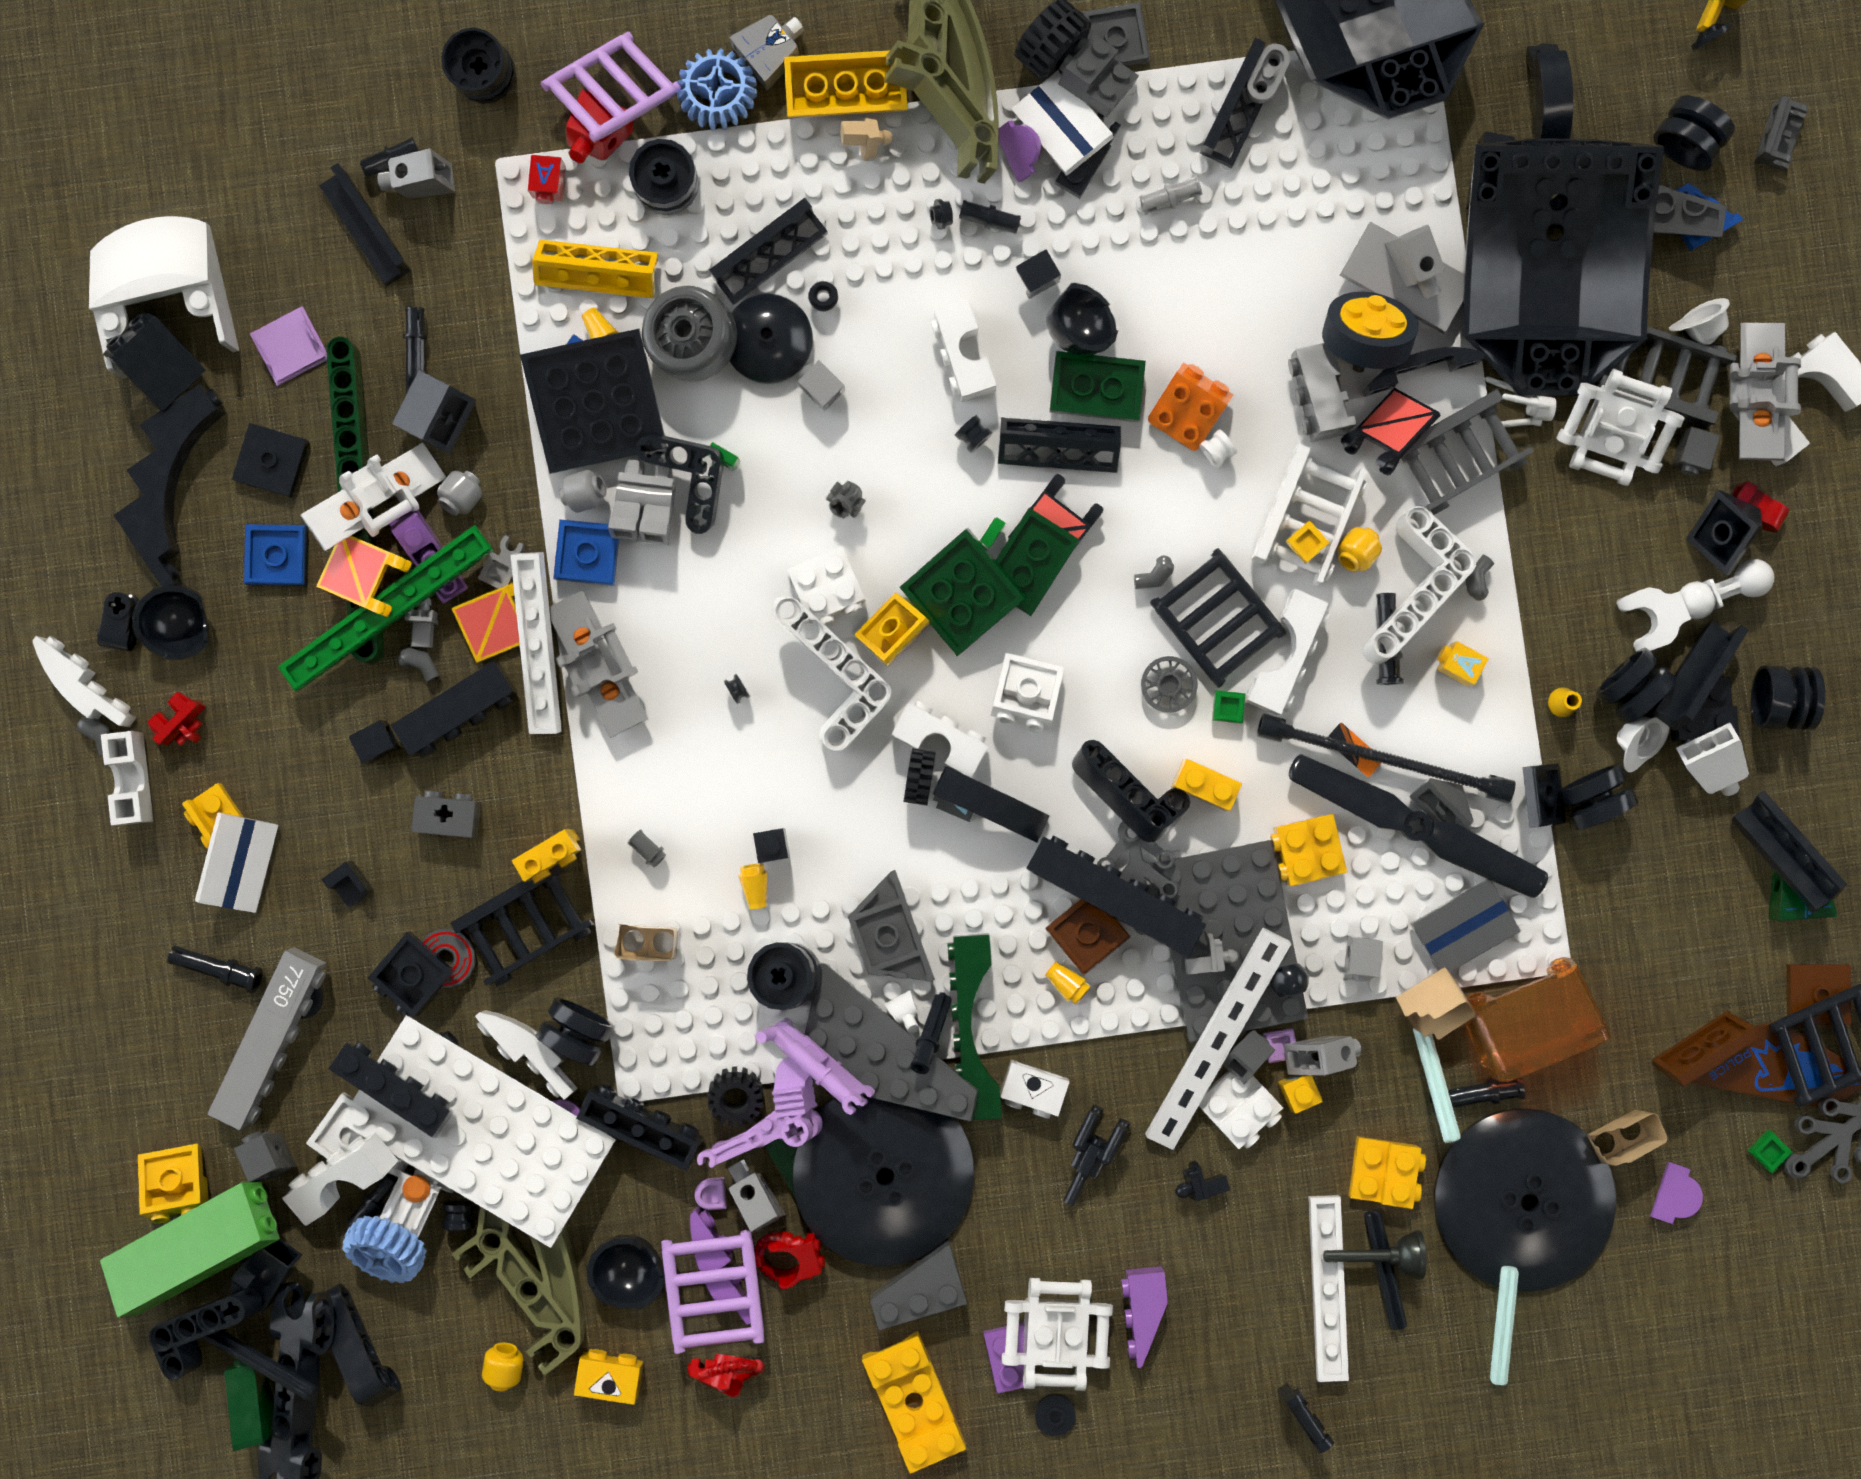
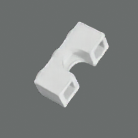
M969 300L935 310V320L930 321L935 338L941 337L944 349L940 350L944 366H950L953 377L949 378L953 394H959L961 402L995 392L997 385L988 357L979 360H969L961 354L959 349L960 344L965 339L978 334V326Z
M919 701L915 705L908 703L891 735L915 749H919L923 740L930 735L938 734L945 737L950 744V754L945 765L972 778L988 748V745L984 744L986 738L972 730L968 734L957 729L959 723L943 715L941 720L931 715L933 709Z
M126 731L102 734L101 742L104 765L110 766L115 782L114 793L108 795L111 825L153 822L144 733Z

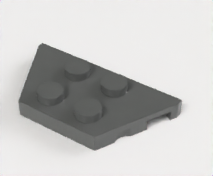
M893 870L848 916L868 974L933 981L935 978L896 870Z

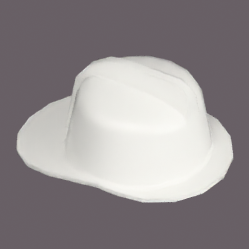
M1725 298L1707 301L1695 307L1682 319L1669 327V331L1685 330L1693 341L1709 345L1727 330L1729 326L1726 310L1730 302Z
M1641 716L1636 721L1625 724L1618 732L1617 742L1625 751L1623 763L1626 772H1633L1638 769L1645 761L1657 754L1668 737L1669 726L1657 717Z

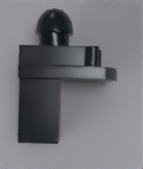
M1194 1160L1189 1162V1169L1183 1170L1186 1184H1179L1175 1189V1194L1179 1198H1187L1190 1195L1191 1199L1200 1201L1230 1191L1226 1175L1223 1174L1204 1179L1200 1165Z

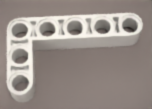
M1416 506L1407 511L1398 519L1396 530L1399 536L1434 569L1365 643L1363 648L1364 657L1372 664H1382L1396 655L1476 567L1474 554L1424 507ZM1410 518L1418 523V529L1411 525ZM1432 539L1439 543L1440 550L1433 546ZM1454 560L1461 564L1462 571L1455 567ZM1435 580L1442 584L1443 591L1437 589L1434 583ZM1416 601L1422 603L1424 612L1418 610L1415 604ZM1396 621L1403 624L1405 633L1398 630ZM1377 642L1384 645L1386 654L1381 653L1377 649Z
M779 596L774 600L771 609L775 619L854 690L824 723L819 734L822 743L830 750H844L889 701L891 688L882 677L798 600L791 596ZM784 602H792L794 605V613L789 618H782L779 613L780 606ZM809 622L814 623L817 628L816 634L812 638H804L802 635L803 626ZM830 643H836L839 648L837 656L831 659L826 658L824 654L825 647ZM858 663L861 669L859 676L849 679L846 673L848 666ZM873 684H881L882 694L876 699H871L869 697L870 687ZM854 706H860L862 708V716L857 721H850L848 718L849 710ZM833 729H840L842 731V738L837 743L828 742V734Z

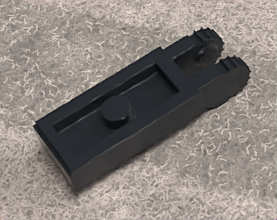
M1099 112L1097 116L1104 122L1105 116ZM1116 121L1109 128L1114 138L1121 127V124ZM1113 139L1069 175L1066 176L1061 170L1054 184L1080 199L1108 154Z

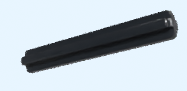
M1379 1210L1365 1212L1364 1217L1372 1249H1388L1389 1243L1382 1213ZM1375 1262L1389 1325L1392 1330L1404 1329L1407 1327V1321L1394 1265H1390L1389 1262Z

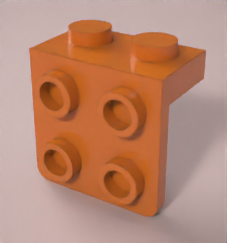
M1183 362L1149 414L1148 422L1190 450L1196 451L1234 394L1229 392V388L1224 383L1217 380L1213 382L1204 376V372L1199 367L1193 364L1187 365Z

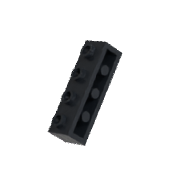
M492 661L393 723L391 727L409 756L424 758L437 750L435 745L444 739L446 742H450L462 734L461 729L471 723L472 726H475L488 718L486 713L495 707L501 710L514 701L512 697L518 694L500 663Z
M357 1041L355 1046L346 1042L328 1069L430 1137L437 1138L454 1113V1111L448 1108L450 1102L437 1093H434L431 1097L422 1091L425 1085L411 1076H408L405 1080L396 1074L399 1069L384 1058L381 1062H378L370 1056L373 1051Z
M594 1085L588 1091L576 1119L681 1169L688 1170L704 1136L698 1134L699 1130L696 1127L687 1123H683L681 1126L671 1121L672 1117L665 1112L655 1110V1112L643 1108L644 1103L631 1097H628L626 1100L616 1095L617 1091L607 1085Z

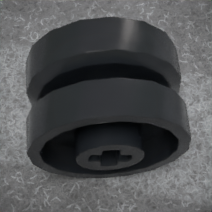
M1685 95L1680 96L1668 112V118L1661 122L1653 134V139L1656 145L1664 146L1663 153L1677 164L1689 169L1704 171L1712 167L1720 155V148H1723L1734 134L1735 125L1731 118L1713 103L1700 97Z
M656 139L646 142L636 150L630 161L629 177L633 190L643 206L655 214L668 216L680 213L689 207L698 194L699 178L692 156L685 147L673 140Z
M1646 647L1638 650L1621 663L1596 691V694L1606 704L1619 702L1616 707V714L1626 724L1636 721L1653 708L1677 681V677L1667 667L1654 669L1657 657Z
M1620 763L1585 775L1558 791L1565 806L1582 804L1573 810L1570 816L1577 830L1607 822L1639 803L1633 788L1622 787L1613 790L1623 784L1627 778Z
M776 942L762 947L754 954L748 965L747 982L750 992L760 1004L769 1009H794L806 1005L816 996L821 987L822 969L819 959L809 948L799 943Z
M554 998L548 1013L556 1022H542L535 1037L547 1047L572 1060L595 1066L602 1053V1049L595 1041H608L615 1026L604 1017L564 998Z

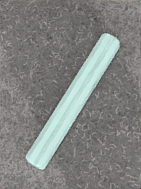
M1413 1028L1443 1141L1445 1143L1456 1142L1461 1136L1433 1035L1424 1037L1421 1032Z
M1502 1266L1500 1274L1490 1372L1491 1382L1495 1385H1506L1508 1383L1519 1276L1517 1268L1513 1266Z

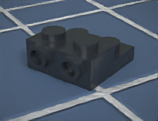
M1719 677L1691 722L1676 731L1671 729L1672 741L1682 740L1683 745L1728 723H1731L1739 736L1737 706H1733L1730 677Z
M408 931L370 974L368 979L374 983L372 987L378 994L383 997L389 996L396 1003L395 1008L402 1015L414 1018L422 1014L439 994V989L455 970L411 931Z

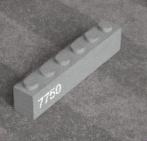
M295 947L284 951L207 1115L238 1130H242L250 1124L253 1125L257 1121L262 1110L258 1106L262 1098H266L274 1086V1081L271 1079L275 1071H279L286 1061L287 1054L284 1053L288 1043H293L300 1031V1027L297 1024L301 1016H305L312 1006L313 1000L310 997L314 988L318 989L326 976V973L323 972L326 962Z

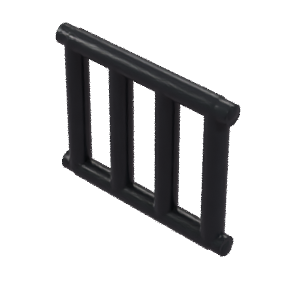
M1216 548L1211 554V559L1161 599L1159 597L1152 599L1150 604L1217 688H1220L1226 682L1224 678L1274 638L1284 637L1287 632L1227 556L1219 548ZM1220 567L1230 579V582L1179 622L1169 610V607ZM1239 591L1249 605L1198 645L1187 631ZM1258 614L1268 629L1217 669L1206 654Z
M1861 984L1852 986L1769 1024L1770 1031L1777 1035L1795 1087L1797 1097L1794 1098V1102L1797 1107L1809 1105L1861 1081V1067H1859L1839 1008L1840 1005L1853 1000L1861 1024ZM1828 1012L1848 1073L1835 1079L1814 1017ZM1800 1023L1803 1025L1823 1083L1811 1090L1808 1089L1788 1031L1789 1028Z

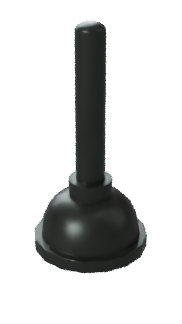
M1414 1230L1412 1234L1401 1237L1397 1241L1396 1246H1389L1388 1249L1325 1250L1323 1252V1260L1325 1262H1389L1390 1265H1397L1402 1273L1414 1276L1416 1280H1423L1426 1274V1247L1420 1230Z

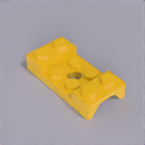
M918 1331L895 1345L881 1351L868 1352L862 1355L864 1367L873 1388L877 1391L910 1474L966 1450V1442ZM910 1393L920 1394L923 1398L922 1404L917 1408L909 1407L905 1402L907 1395Z

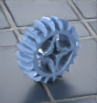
M721 48L718 50L717 55H713L712 51L708 49L706 57L702 58L700 54L696 53L697 62L694 63L687 60L686 66L688 70L680 69L679 74L682 80H678L677 83H679L682 90L677 92L678 101L682 102V111L684 113L688 112V117L691 121L698 119V124L701 127L709 122L710 129L713 131L716 125L721 123L722 128L726 130L727 122L732 121L737 126V117L747 118L746 109H753L754 102L752 99L757 97V90L754 88L757 82L756 78L752 76V68L745 66L746 63L742 57L736 59L733 51L725 56ZM724 72L733 75L740 84H734L733 80L725 79ZM693 95H700L701 98L708 99L710 107L699 103Z
M370 1216L357 1218L344 1236L342 1249L346 1253L347 1259L352 1260V1264L360 1267L361 1271L369 1273L370 1276L378 1277L381 1281L384 1279L390 1283L395 1281L398 1283L411 1281L420 1272L424 1264L423 1261L426 1257V1249L423 1247L424 1243L417 1239L418 1236L416 1234L410 1233L408 1228H403L399 1223H393L388 1218L385 1220L378 1216L373 1218Z

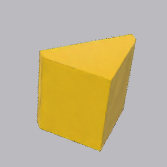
M895 592L854 635L888 667L929 625V620Z

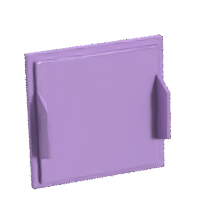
M303 306L250 333L277 386L327 361L326 349Z

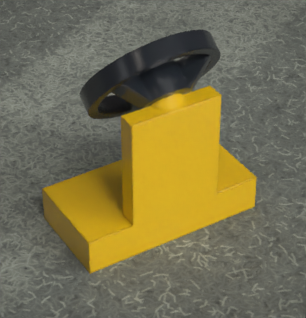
M1709 0L1696 28L1701 33H1699L1697 42L1691 45L1692 50H1696L1732 28L1730 22L1727 24H1715L1724 5L1736 9L1749 0Z

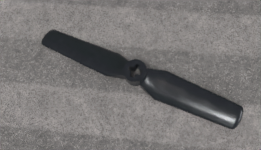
M1303 754L1298 755L1290 766L1289 779L1379 828L1399 830L1408 840L1422 841L1439 858L1530 898L1538 897L1547 884L1548 873L1459 824L1432 821L1424 812H1413L1398 797L1388 791ZM1419 818L1421 820L1420 825L1424 827L1423 831H1416L1413 834L1411 833L1412 827L1409 825V822L1416 821Z

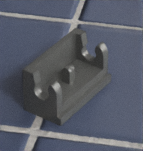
M1782 96L1772 105L1754 161L1784 171L1788 169L1802 121L1809 108L1807 105L1791 100L1786 96Z

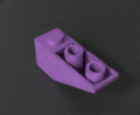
M419 510L416 512L410 511L390 523L391 532L416 567L443 548ZM460 575L437 591L436 595L444 604L468 589V586Z
M1162 1266L1126 1270V1279H1121L1123 1298L1129 1299V1309L1124 1310L1126 1328L1132 1329L1133 1339L1127 1340L1129 1359H1135L1137 1368H1141L1144 1364L1168 1303L1165 1272Z

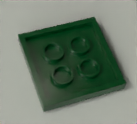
M969 528L961 532L899 587L919 612L929 620L930 625L956 656L962 654L1027 598Z

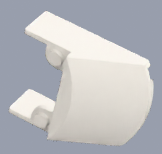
M177 216L145 219L114 231L102 239L90 251L89 309L94 312L103 353L107 350L106 345L111 339L117 335L122 336L127 332L129 324L126 305L180 292L183 293L185 305L191 314L197 317L213 315L219 343L232 352L239 351L211 227L206 222ZM104 356L108 371L122 379L127 378L112 361Z

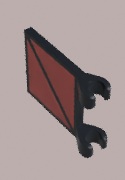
M1394 387L1355 430L1346 433L1341 438V443L1345 446L1344 451L1350 455L1358 452L1364 439L1386 450L1387 452L1381 454L1376 459V463L1380 466L1379 471L1388 476L1394 472L1403 455L1441 415L1437 410Z
M1056 474L1031 506V509L1081 541L1101 516L1104 509L1098 503H1095L1083 519L1055 498V495L1065 484V478L1060 474Z

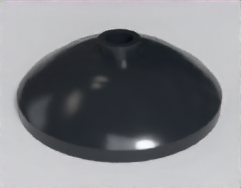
M760 294L746 299L732 311L731 314L737 327V344L730 363L738 373L757 383L774 384L790 379L805 366L813 347V332L807 315L795 302L776 294ZM764 330L772 332V336L769 339L761 337Z

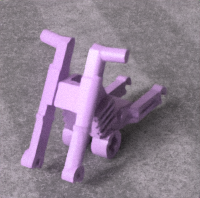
M784 1018L776 1023V1025L759 1031L755 1035L758 1043L762 1044L772 1040L788 1056L779 1063L776 1070L774 1091H772L775 1111L748 1131L726 1141L721 1140L715 1143L712 1149L702 1151L697 1157L698 1165L704 1164L706 1157L710 1159L709 1167L712 1168L753 1148H761L776 1139H783L786 1144L792 1147H799L819 1134L823 1123L819 1113L813 1110V1108L817 1107V1103L815 1102L816 1097L814 1095V1087L812 1086V1078L816 1080L815 1083L818 1086L821 1085L841 1102L843 1110L849 1115L856 1112V1108L851 1105V1101L855 1105L864 1106L868 1103V1100L863 1097V1093L867 1097H871L875 1094V1090L871 1086L863 1085L841 1066L842 1063L840 1061L834 1060L811 1038L797 1030L790 1018Z

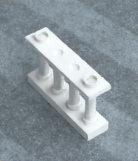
M1299 444L1293 452L1251 560L1262 564L1266 561L1267 557L1271 559L1273 556L1316 573L1312 584L1318 586L1323 583V580L1328 581L1332 575L1335 564H1332L1331 560L1357 497L1361 498L1366 490L1368 481L1364 480L1367 471L1359 470L1353 479L1311 462L1312 458L1308 457L1311 448ZM1308 473L1348 489L1349 492L1344 505L1340 506L1300 490L1301 486L1296 485L1300 474L1306 475ZM1298 501L1338 517L1332 534L1318 529L1330 542L1326 547L1321 562L1311 559L1305 564L1294 551L1279 546V542L1274 540L1278 529L1283 531L1285 528L1296 532L1305 524L1290 518V514L1286 513L1289 502L1294 503Z

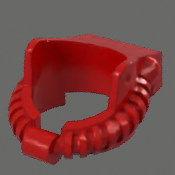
M771 1232V1234L763 1235L754 1248L756 1267H760L759 1270L764 1272L763 1274L768 1276V1279H773L774 1282L778 1281L780 1289L791 1288L803 1279L811 1280L813 1276L821 1274L822 1268L825 1267V1258L820 1254L821 1244L820 1240L816 1239L815 1233L807 1234L806 1239H803L801 1235L793 1237V1233ZM766 1248L771 1253L779 1251L789 1252L797 1258L799 1264L791 1269H777L765 1261L763 1253Z
M715 1354L714 1360L706 1359L705 1365L700 1362V1358L692 1359L691 1363L688 1364V1375L701 1384L731 1398H736L740 1395L744 1381L763 1373L766 1366L759 1359L751 1360Z

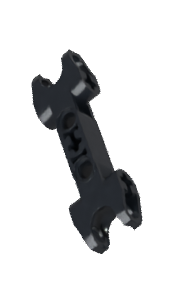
M285 1283L281 1285L277 1292L270 1319V1334L274 1339L280 1341L278 1363L318 1386L319 1356L329 1349L333 1340L334 1315L332 1298L328 1292L321 1291L311 1293L305 1303L304 1291L300 1283ZM293 1290L291 1305L287 1307L286 1297ZM322 1300V1309L315 1315L316 1305ZM275 1383L272 1436L263 1444H260L259 1479H270L273 1473H277L276 1479L320 1478L322 1453L318 1448L311 1446L317 1395L314 1401L308 1402Z

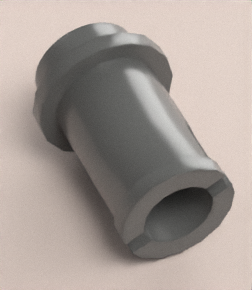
M641 829L627 842L629 846L646 860L645 864L647 866L651 865L655 868L666 857V854L663 852L664 848L662 846L659 848Z

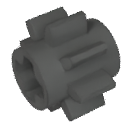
M837 481L826 497V500L830 502L829 508L831 512L843 519L849 514L855 518L866 502L864 498H861V488L850 481L845 482L843 485Z

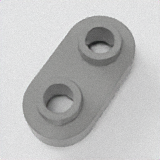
M1271 44L1262 51L1246 84V94L1251 101L1263 104L1273 98L1290 64V53L1283 45ZM1276 59L1279 65L1271 66L1269 60ZM1262 85L1266 91L1259 93L1255 87Z

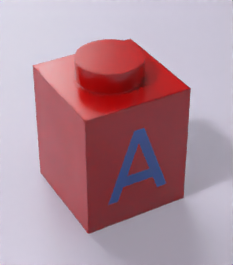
M531 155L528 192L536 202L553 204L554 200L562 201L566 165L561 157Z

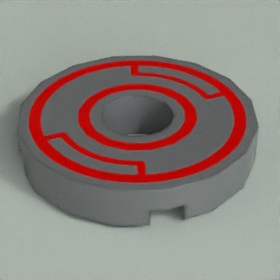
M438 929L428 933L421 940L438 956L442 950H448L454 956V961L450 967L455 972L441 988H453L463 984L472 975L476 966V952L473 942L464 933H455L454 929Z

